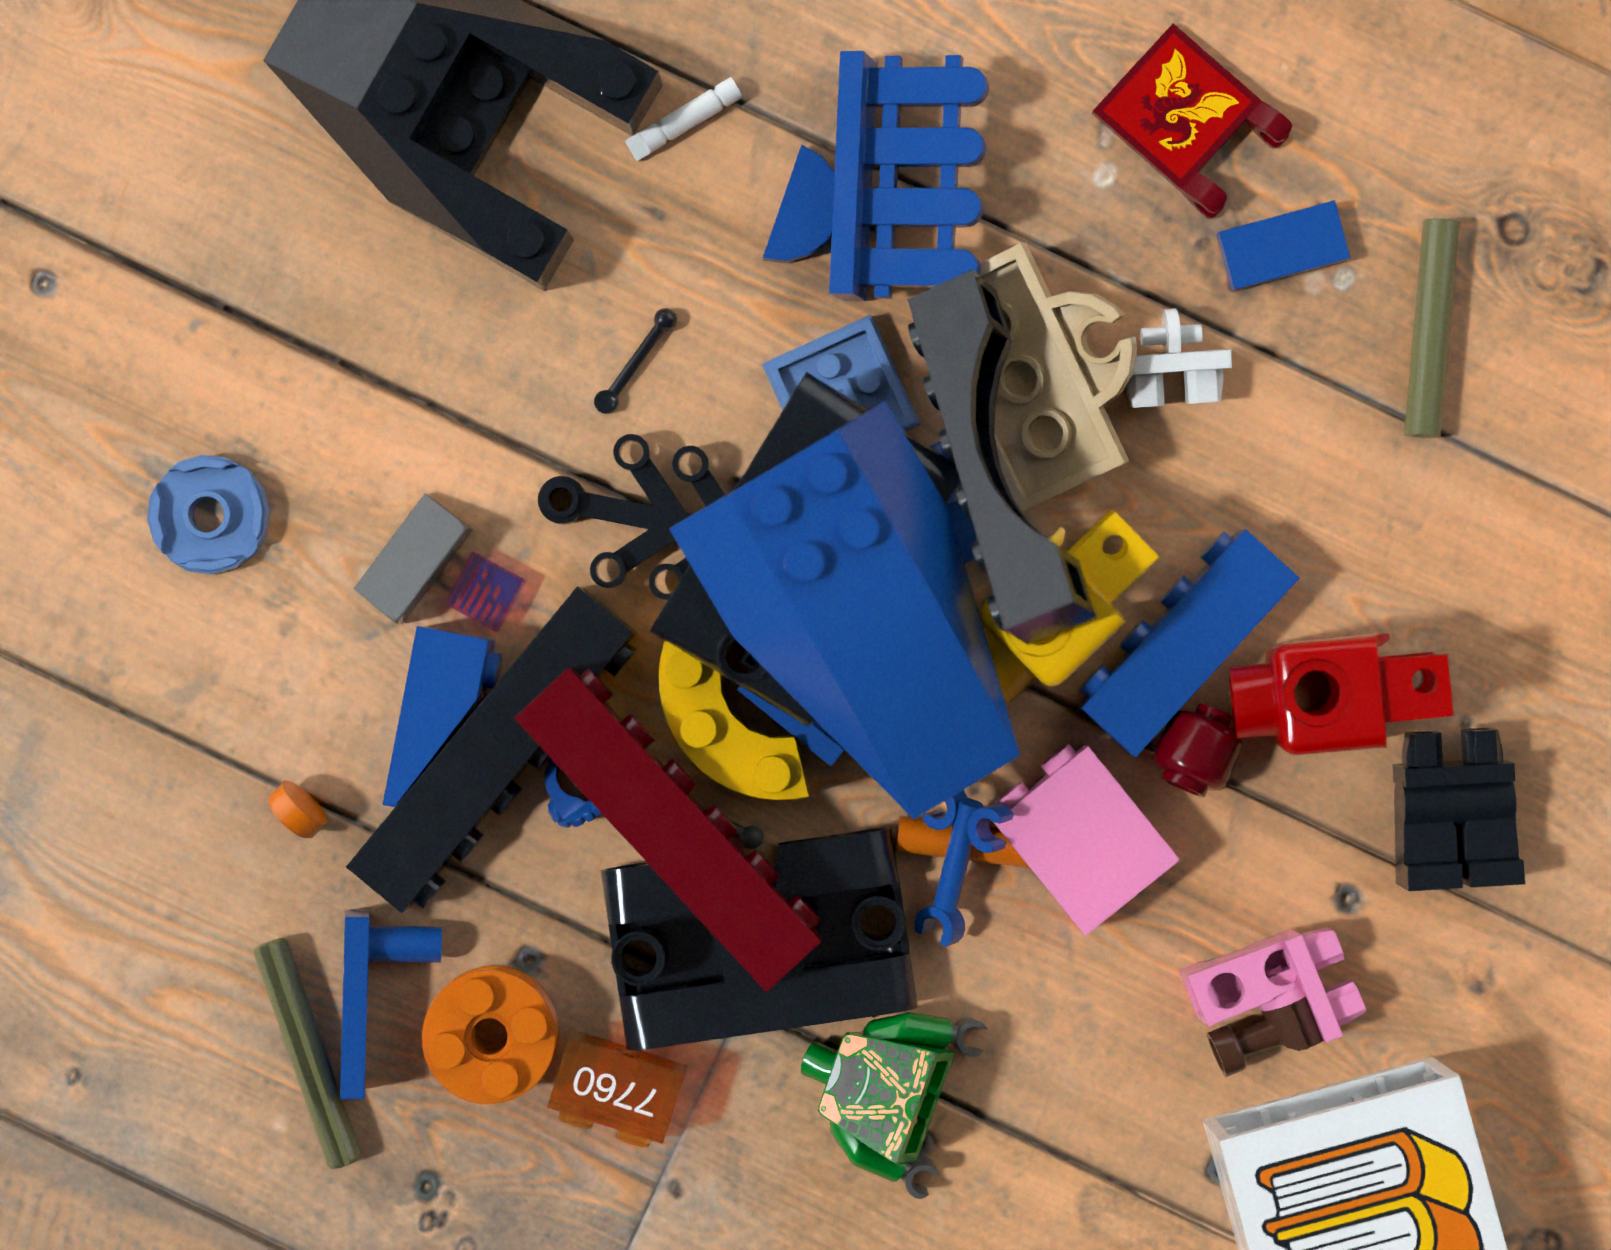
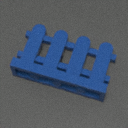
M840 51L829 294L842 301H866L867 287H874V297L877 299H892L893 287L933 288L972 269L979 275L981 273V265L976 256L967 250L955 249L956 228H967L977 224L982 218L984 211L983 202L977 194L966 188H958V168L973 167L979 164L985 157L986 142L984 138L972 128H960L961 107H973L981 104L988 96L989 83L980 70L974 67H963V57L961 55H946L945 67H903V58L900 55L885 56V66L877 67V63L864 51ZM875 107H883L882 128H874ZM901 107H943L942 128H900ZM873 167H880L879 188H872ZM898 167H941L940 188H897ZM870 227H877L876 248H869ZM895 227H938L937 249H894Z

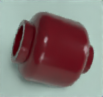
M1201 703L1198 704L1195 713L1185 710L1178 711L1167 723L1154 753L1156 765L1163 770L1160 779L1178 789L1203 798L1208 790L1223 789L1229 781L1243 748L1242 739H1236L1235 731L1228 727L1232 717L1225 712Z

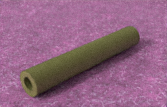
M1423 220L1404 429L1405 436L1441 438L1460 222L1456 220Z

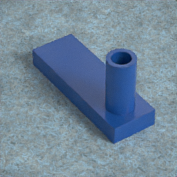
M345 911L340 1099H365L368 962L441 963L442 927L369 926V911Z

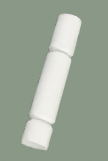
M729 77L716 85L714 90L709 89L661 118L658 124L653 123L626 139L625 143L635 160L638 161L665 145L667 140L672 141L720 112L723 106L728 107L743 98L734 80Z

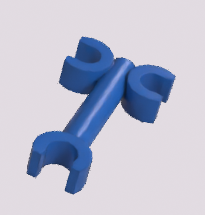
M964 790L945 800L947 806L946 813L935 810L925 813L923 816L925 824L935 830H943L953 826L933 905L921 909L916 915L914 922L915 932L921 935L934 930L936 919L940 920L943 926L940 944L945 947L958 943L964 936L965 920L957 909L973 845L977 850L984 853H993L1004 849L1006 841L995 837L991 833L989 821L1001 824L1012 820L1014 815L1003 804H991L983 807L981 802L967 798Z

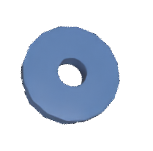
M200 455L179 461L168 470L169 472L163 476L160 483L156 484L149 499L147 521L153 542L170 561L189 572L216 575L241 567L257 554L268 534L270 507L263 486L249 469L228 458ZM207 498L216 499L224 510V518L221 525L211 532H204L199 529L194 520V510L197 504Z

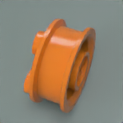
M501 965L477 967L453 979L434 998L426 1013L422 1029L424 1056L429 1069L437 1081L455 1096L479 1104L507 1102L518 1098L533 1088L543 1077L552 1062L559 1041L557 1011L546 990L528 974ZM487 1018L500 1021L507 1031L506 1044L498 1049L484 1047L476 1036V1026L479 1021Z

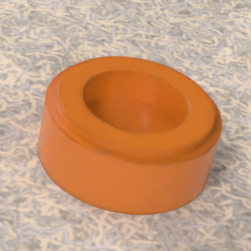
M283 781L268 797L270 809L278 820L290 831L302 838H313L328 822L327 815L319 803L303 788L291 781Z

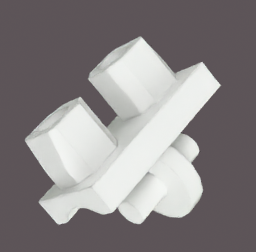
M1164 309L1161 327L1141 328L1140 330L1142 346L1163 345L1164 353L1136 355L1134 373L1125 387L1130 407L1164 406L1163 373L1184 371L1185 401L1187 404L1221 402L1223 368H1232L1231 350L1181 352L1182 343L1202 342L1201 324L1180 325L1177 309Z

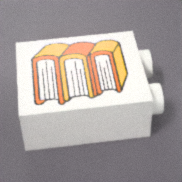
M1433 1057L1202 1119L1238 1250H1507L1460 1075Z

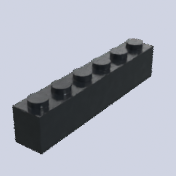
M577 586L352 858L346 868L400 913L411 908L414 903L423 909L445 884L446 880L438 874L449 860L454 856L462 862L483 838L484 834L477 829V826L492 810L500 816L523 788L515 783V780L529 763L538 770L549 758L546 752L514 717L569 667H574L580 675L589 668L599 678L605 671L615 677L637 651L629 643L637 632L587 590Z

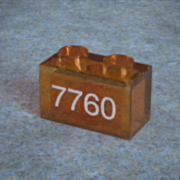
M573 1030L568 1039L547 1108L559 1111L558 1119L574 1127L592 1129L593 1124L597 1123L616 1129L615 1137L631 1145L649 1147L651 1141L663 1144L687 1065L641 1050H627L625 1045Z

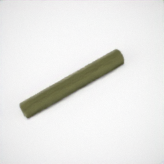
M278 938L260 944L255 948L254 955L327 1165L331 1169L348 1166L360 1158L361 1152L343 1100L340 1099V1091L288 942L284 938Z

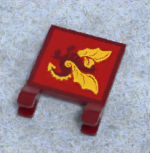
M1174 23L1092 111V114L1176 187L1208 219L1216 217L1224 208L1227 195L1217 184L1200 174L1199 171L1243 123L1246 122L1256 135L1273 149L1280 147L1286 141L1292 129V123L1287 117L1258 98Z

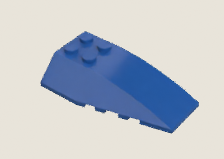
M883 401L834 430L818 442L669 528L731 635L913 819H916L1020 756L949 509L886 401Z

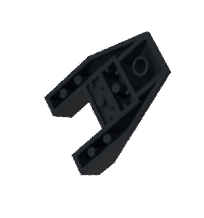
M298 0L263 60L391 204L543 291L547 288L574 239L568 229L474 176L526 84L531 78L631 136L635 135L663 86L658 70L611 43L520 0Z

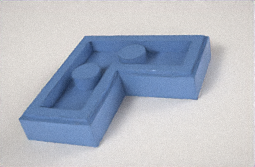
M871 314L762 363L782 410L807 371L869 410L886 401L903 431L920 425Z

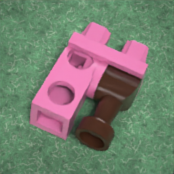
M1323 928L1300 934L1292 929H1288L1274 935V937L1255 942L1238 951L1202 963L1200 961L1178 969L1198 1019L1208 1027L1260 1007L1264 1020L1237 1034L1227 1025L1207 1033L1214 1057L1225 1077L1243 1071L1247 1067L1245 1056L1281 1045L1297 1051L1307 1050L1323 1041L1327 1043L1343 1036L1340 1026L1349 1023L1366 1012L1359 990L1353 981L1346 980L1324 989L1317 970L1344 960V953L1334 930Z

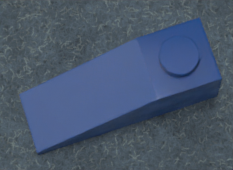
M417 626L382 805L395 807L479 706L484 699L486 688L493 689L497 684L502 654L493 652L494 639L427 626Z

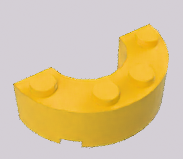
M736 640L732 641L731 644L728 646L727 651H726V658H727V655H728V653H729V650H730L731 645H732ZM664 641L659 665L661 704L667 724L675 740L688 758L703 773L716 782L748 796L772 800L809 797L808 784L797 739L793 735L772 736L750 728L733 712L724 692L723 675Z

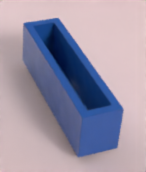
M1247 529L1237 531L1232 537L1223 531L1201 554L1200 558L1206 565L1194 579L1190 581L1183 575L1160 599L1159 602L1166 607L1161 615L1151 625L1141 620L1122 640L1119 647L1126 653L1110 670L1101 664L1078 689L1085 698L1076 707L1128 755L1137 757L1300 579Z

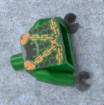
M907 1012L871 1020L862 1032H846L838 1051L816 1041L808 1047L802 1060L801 1074L826 1085L818 1105V1112L830 1121L831 1134L854 1166L891 1182H897L899 1179H902L909 1194L914 1198L923 1199L929 1195L927 1188L919 1183L912 1182V1178L920 1171H928L934 1176H939L933 1160L928 1156L919 1155L955 1054V1052L944 1048L949 1043H952L959 1052L970 1057L979 1056L984 1050L976 1047H965L963 1044V1034L971 1027L987 1030L984 1023L973 1018H962L952 1025L951 1020L948 1018Z

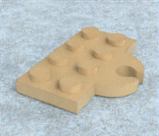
M1026 242L1019 243L980 263V276L996 290L1012 340L1001 371L995 401V441L1002 473L1013 499L1022 512L1129 462L1104 406L1123 392L1134 373L1137 355L1136 336L1119 340L1114 351L1106 357L1098 356L1091 351L1087 343V334L1090 327L1099 321L1115 323L1125 314L1117 305L1098 294L1070 291L1051 296Z

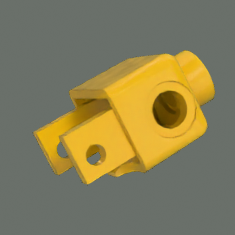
M1112 509L1067 550L1068 553L1080 562L1096 618L1027 645L1010 633L1001 631L994 622L988 606V597L994 594L993 590L983 600L981 608V619L985 624L983 629L1003 697L1008 702H1011L1036 677L1043 684L1051 687L1063 683L1126 623L1123 615L1115 608L1112 602L1159 556ZM1060 526L1047 539L1060 546L1063 543L1066 531ZM1111 535L1121 536L1122 547L1118 552L1114 554L1103 552V542L1107 537Z

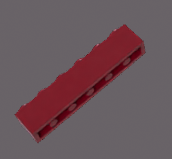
M574 667L567 668L517 714L514 719L767 992L821 942V935L814 929L821 922V919L798 894L789 901L777 889L773 882L780 876L778 872L756 849L748 856L731 839L738 829L715 804H712L705 810L689 793L697 786L696 783L675 760L671 759L663 765L649 750L648 746L655 739L631 713L622 720L606 703L613 696V693L591 669L588 668L580 675Z

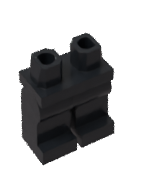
M1492 727L1461 729L1462 760L1443 762L1441 732H1405L1402 764L1392 765L1393 782L1395 783L1396 884L1405 890L1463 888V884L1470 888L1526 884L1524 860L1519 858L1517 802L1513 783L1515 781V763L1503 760V748L1498 729Z

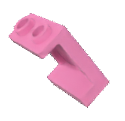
M1068 743L1041 764L1046 774L1033 785L1027 788L1021 781L994 802V804L1007 806L1014 815L1010 821L1001 824L993 823L1049 890L1072 921L1087 936L1180 859L1089 746L1083 744L1074 751Z

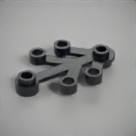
M627 434L619 438L614 445L613 455L619 466L632 473L652 505L586 493L579 482L567 476H556L549 479L543 484L538 494V506L541 513L548 520L556 524H572L583 516L648 529L614 553L603 552L593 559L590 565L591 578L597 585L604 588H615L621 585L629 571L674 542L675 538L669 528L692 515V513H687L650 459L651 452L648 443L636 434ZM628 442H637L643 448V456L637 463L628 464L621 457L622 447ZM685 446L675 453L672 461L675 474L682 481L692 483L705 507L726 496L709 471V460L703 450L696 446ZM688 453L697 454L702 459L701 470L692 476L685 475L680 470V460ZM561 488L568 489L573 498L571 506L565 511H556L551 505L553 492ZM686 557L676 565L661 564L651 572L649 587L655 596L664 600L669 599L672 593L665 594L661 592L656 585V579L661 572L671 570L676 573L680 581L689 566ZM605 559H614L619 564L620 573L614 581L605 582L598 575V566Z

